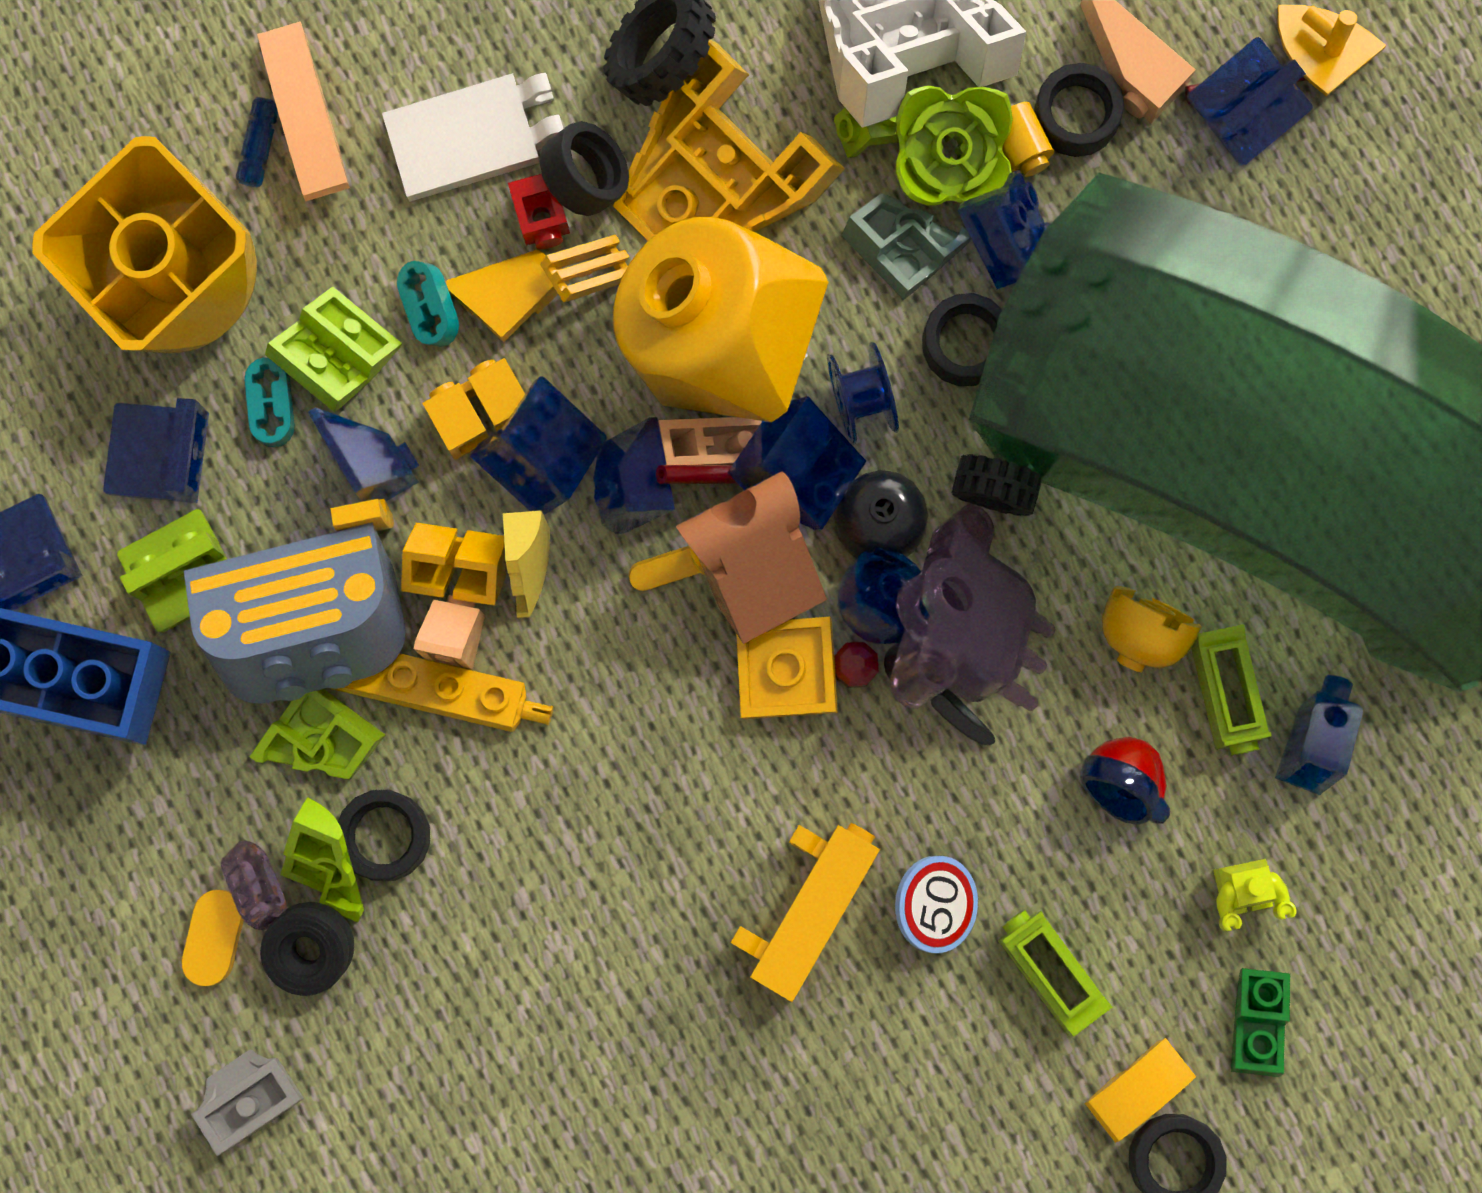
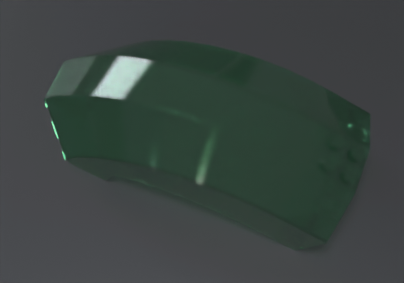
M1099 172L1043 232L999 316L969 416L970 423L994 457L1005 462L1016 463L1018 466L1030 468L1031 471H1035L1042 476L1043 484L1150 526L1275 586L1361 635L1369 655L1377 660L1458 692L1479 686L1478 683L1482 681V345L1424 306L1323 252L1235 215Z

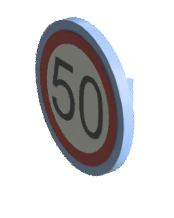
M928 856L914 863L902 877L895 900L897 923L906 940L921 951L944 953L960 945L972 930L977 916L978 894L975 882L969 871L957 860L946 856Z

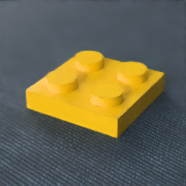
M830 616L790 619L744 644L736 634L740 712L742 719L838 713L833 627Z

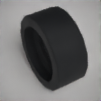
M1076 63L1064 65L1048 76L1040 87L1034 112L1053 150L1060 154L1080 157L1092 155L1107 146L1120 125L1124 101L1121 88L1112 75L1098 66ZM1081 86L1091 89L1100 96L1104 102L1105 116L1098 129L1091 133L1077 134L1068 132L1056 123L1051 107L1053 99L1061 90L1066 87Z
M583 121L569 124L550 138L541 149L539 163L545 184L556 200L575 214L591 216L600 213L619 200L628 188L629 171L627 161L620 147L607 132L595 124ZM571 150L581 155L591 166L597 179L598 188L587 182L578 172L572 159Z
M976 293L956 294L942 300L930 313L922 335L923 356L930 370L941 380L956 386H977L992 379L1003 367L1012 345V327L1004 310L992 299ZM960 314H972L982 318L990 326L994 334V347L991 354L983 362L974 366H961L953 363L944 355L940 347L939 335L942 327L949 319Z
M370 790L355 797L342 810L338 820L354 873L372 881H396L411 874L424 861L430 846V825L423 809L411 798L392 790ZM389 807L399 811L407 819L411 828V842L407 851L400 859L389 864H376L368 861L359 852L355 841V831L359 821L367 812L376 808Z
M1163 1114L1148 1120L1135 1133L1129 1147V1170L1135 1185L1142 1193H1219L1226 1177L1227 1156L1220 1138L1207 1124L1184 1114ZM1172 1132L1185 1133L1194 1137L1202 1146L1206 1157V1169L1201 1180L1193 1188L1185 1191H1170L1161 1187L1154 1180L1149 1169V1153L1153 1144L1161 1136Z

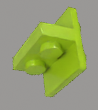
M199 509L189 512L117 552V556L126 574L120 576V579L127 593L141 601L154 628L160 633H164L190 619L184 570L227 560L204 513Z

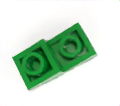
M1247 968L1240 970L1236 995L1231 1072L1280 1077L1284 1074L1285 1025L1290 1021V973Z

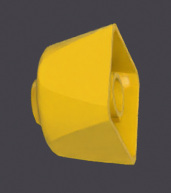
M134 137L33 235V255L121 350L182 353L204 347L221 337L238 321L247 308L255 287L257 261L250 232L156 137Z
M713 217L684 219L666 227L653 236L637 252L626 268L618 286L613 306L615 338L626 360L663 406L773 422L788 411L829 282L821 267L738 224Z

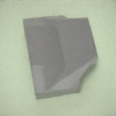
M250 1049L206 1079L203 1102L197 1111L191 1115L215 1154L219 1156L302 1101L304 1097L278 1058L267 1059Z

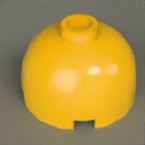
M1114 586L1102 615V631L1107 643L1120 653L1117 662L1129 669L1142 673L1145 666L1161 669L1176 664L1187 655L1202 628L1200 624H1193L1195 619L1155 598H1152V601L1140 598L1139 602L1135 601L1132 598L1136 590Z

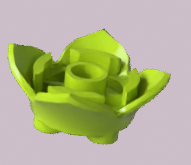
M929 85L907 92L901 101L896 116V134L899 141L896 175L904 194L912 201L926 206H938L946 201H955L966 206H983L1007 197L1012 179L1010 161L1004 155L1002 147L1011 132L1013 121L1008 94L982 86L967 88L954 95L947 94L940 87ZM943 138L946 142L953 138L959 144L954 150L958 155L956 160L952 156L947 158L942 153L944 147L941 142Z

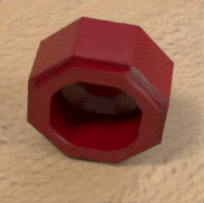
M847 642L834 655L835 677L847 688L866 687L879 672L878 653L865 642Z

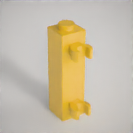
M850 822L847 829L838 825L827 842L808 829L798 825L789 843L818 860L769 943L740 926L730 942L759 959L750 978L793 1002L880 851L879 848L872 845L875 839L874 835Z

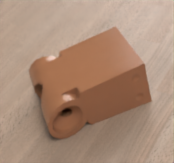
M779 472L738 493L730 500L717 504L676 525L681 536L698 556L719 609L743 644L827 600L803 535L798 529L800 524L799 504L793 485L784 472Z

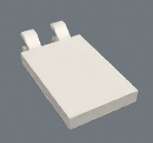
M512 73L382 113L409 202L538 164L539 156L537 150L542 149L550 138L563 129L559 115L546 117L534 126L529 127L524 111L525 108L554 100L547 74H536L529 77L522 84L516 85Z

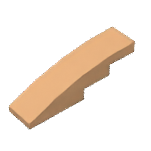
M301 21L257 34L274 100L305 202L349 189L334 126L327 110L321 83L314 67L308 40Z

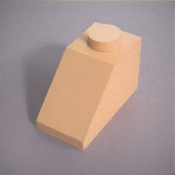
M448 595L447 602L433 600L416 637L413 649L426 660L473 670L485 615L480 609L474 608V602L455 600L453 595Z

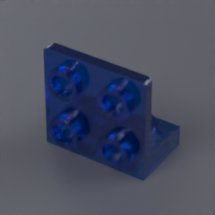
M540 376L532 383L504 427L480 442L470 457L529 511H542L543 515L571 498L606 442L607 436L545 377Z
M177 398L176 408L116 403L113 412L104 478V493L110 496L198 503L209 412L196 399Z
M36 494L0 512V608L13 611L83 576L45 496Z

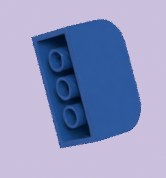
M0 608V713L146 746L171 652L153 642Z

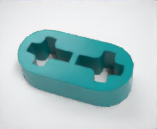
M420 261L408 262L398 273L397 288L412 332L416 339L423 344L439 347L449 345L458 334L459 320L444 276L440 269L433 264ZM419 274L426 276V281L421 284L422 291L415 289V285L420 282ZM434 316L441 318V323L436 326L437 333L430 332V327L435 324Z
M263 357L252 362L245 372L248 422L251 433L261 444L276 448L286 444L294 433L295 422L291 381L289 375L269 358ZM270 369L274 376L279 377L278 381L271 383L272 397L270 398L266 397V391L262 385L256 383V380L264 378V371ZM273 407L275 417L283 422V426L276 427V435L270 436L265 429L260 428L261 424L268 423V408Z

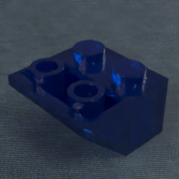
M806 396L791 400L788 411L775 421H762L728 473L746 490L779 472H784L791 481L797 496L800 524L818 531L824 528L844 497L850 483L855 480L865 465L866 460L811 398Z

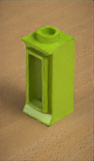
M1245 625L1199 633L1191 650L1215 749L1229 747L1231 756L1260 750L1258 741L1269 738L1272 735L1268 730L1251 661ZM1233 650L1250 724L1232 727L1215 653Z
M1023 910L1002 926L1007 934L1001 937L998 942L1067 1035L1076 1036L1113 1008L1044 917L1042 911L1035 912L1029 916L1026 910ZM1039 934L1044 936L1088 996L1070 1010L1023 948V946Z

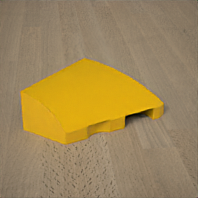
M537 249L446 281L450 295L471 315H475L503 342L534 312L539 314L558 295L540 265L547 255ZM569 280L564 281L566 285L570 283Z

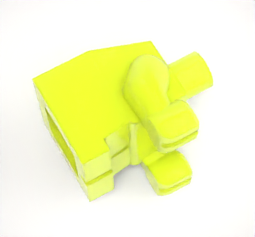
M1266 859L1213 870L1219 892L1216 898L1220 916L1219 926L1223 931H1231V927L1233 929H1240L1242 920L1237 914L1248 912L1247 907L1250 908V911L1274 907L1273 914L1279 920L1286 919L1285 915L1288 918L1295 917L1296 907L1290 902L1288 888L1278 874L1270 872Z

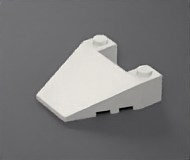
M818 0L838 100L862 128L897 116L901 101L905 96L908 76L953 61L963 69L978 87H985L1018 75L1026 31L1001 4L994 0H985V3L980 0Z

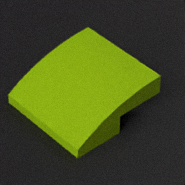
M331 287L302 309L299 321L267 344L265 355L335 413L379 373L400 349L402 343L338 290Z

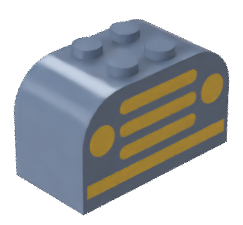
M373 522L184 570L193 636L228 691L243 701L260 704L278 700L291 701L301 698L305 693L324 688L337 689L348 686L352 681L367 678L383 671L397 658L403 647L406 630L396 576Z

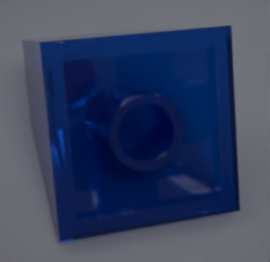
M317 407L308 411L310 418L354 492L363 502L374 499H385V501H388L419 483L412 470L420 465L406 442L397 446L390 434Z
M649 417L599 445L593 476L595 486L594 500L599 508L602 525L615 534L627 533L675 510L670 484H659L656 477L657 467L659 465H666L657 417Z

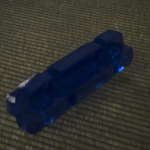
M256 97L252 102L250 115L253 116V120H249L240 155L243 156V161L238 163L236 179L240 184L255 188L260 187L263 183L265 170L262 169V164H267L275 130L272 129L271 124H275L278 117L275 101L262 97Z

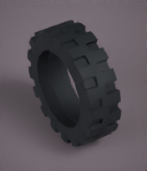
M638 0L634 4L635 9L631 13L627 12L620 21L622 25L619 30L613 32L610 38V42H612L611 47L605 51L604 59L607 63L603 66V72L607 76V82L637 105L641 103L644 106H650L654 100L661 102L667 99L668 93L672 90L677 92L684 85L686 77L688 75L692 77L699 68L697 63L701 57L705 58L710 48L708 42L710 39H713L715 34V27L712 26V23L716 21V16L711 10L712 7L705 0ZM675 23L669 39L660 51L647 63L643 64L649 49L657 38Z

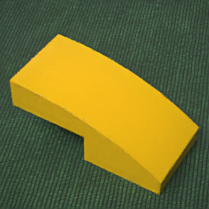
M374 499L330 508L333 527L336 531L373 522L376 531L394 527L393 514L385 499Z
M1164 1038L1152 1045L1125 1071L1118 1073L1084 1104L1116 1143L1160 1110L1193 1081L1196 1076L1169 1041Z

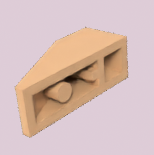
M1082 0L1080 3L1108 73L1113 76L1121 88L1124 108L1134 117H1144L1152 124L1188 86L1196 69L1116 0Z
M783 416L773 422L739 417L658 420L635 435L642 481L656 480V469L659 465H770L790 460Z

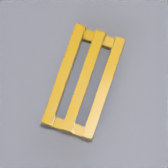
M616 234L549 254L543 259L540 265L563 303L620 284L621 278L628 267L626 261L629 255L626 250L618 251L616 248L620 243ZM606 254V256H602V257H599V258H596V259H593V260H589V261H586V262H583V263H580V264H577V265H573V266H570V267H567V268H564V269H561V270H557L558 268H561V267H564V266H568V265H571V264H574V263H577V262H581V261H584V260H587V259H590V258H593V257H597V256ZM611 266L615 269L613 272L569 286L564 282L576 277L590 275L595 271Z

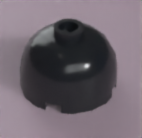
M878 470L865 473L847 485L838 499L834 522L838 539L851 555L865 562L883 566L900 562L916 551L926 534L929 515L925 498L913 481L897 472ZM888 510L893 512L890 516L887 512Z

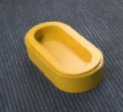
M209 891L203 894L194 906L182 956V969L185 976L196 985H217L223 982L232 971L244 922L245 910L239 897L230 891Z

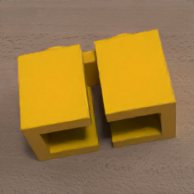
M505 358L497 362L494 359H490L480 363L470 371L471 376L468 377V381L461 385L460 383L455 385L454 382L444 383L431 391L429 394L430 399L422 403L454 460L491 441L469 401L475 395H477L499 436L536 416L530 401Z
M416 522L402 550L401 591L443 598L456 567L463 569L453 590V599L495 606L507 574L504 536L467 530L463 538L457 537V528Z

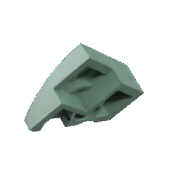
M881 193L849 216L842 237L904 300L958 254L971 241L973 234L964 227H961L958 233L932 222L933 214L921 209H909L900 200Z

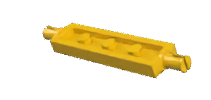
M400 653L383 671L367 678L352 681L348 686L342 688H330L509 732H514L522 719L549 726L554 709L552 705L548 706L527 701L525 683Z

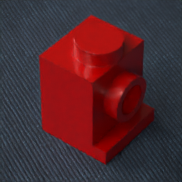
M542 173L509 182V190L526 246L535 244L537 249L543 250L561 244L563 242L562 236L570 234L563 206L550 193L542 178ZM539 212H546L550 215V218L534 222V217Z

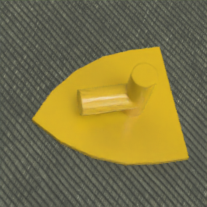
M1278 5L1277 29L1284 51L1293 66L1325 96H1328L1386 47L1371 32L1356 23L1357 15L1350 10H1344L1337 14L1329 10L1317 8L1314 5Z

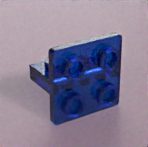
M1260 37L1252 39L1187 94V99L1241 166L1248 164L1313 108L1311 102L1296 84L1306 74L1295 59L1280 64Z
M1020 170L1010 173L1003 187L961 202L958 208L959 215L997 290L1026 280L1030 290L1040 287L1058 247V239L1053 226L1049 222H1044L1038 209L1039 200L1036 190L1030 182H1025Z

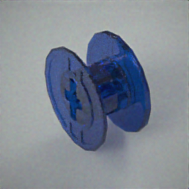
M873 341L869 343L868 347L870 367L847 374H842L835 357L832 354H827V365L834 397L845 432L852 445H855L857 442L855 420L883 412L890 429L894 433H897L899 430L898 414L891 383L880 351Z

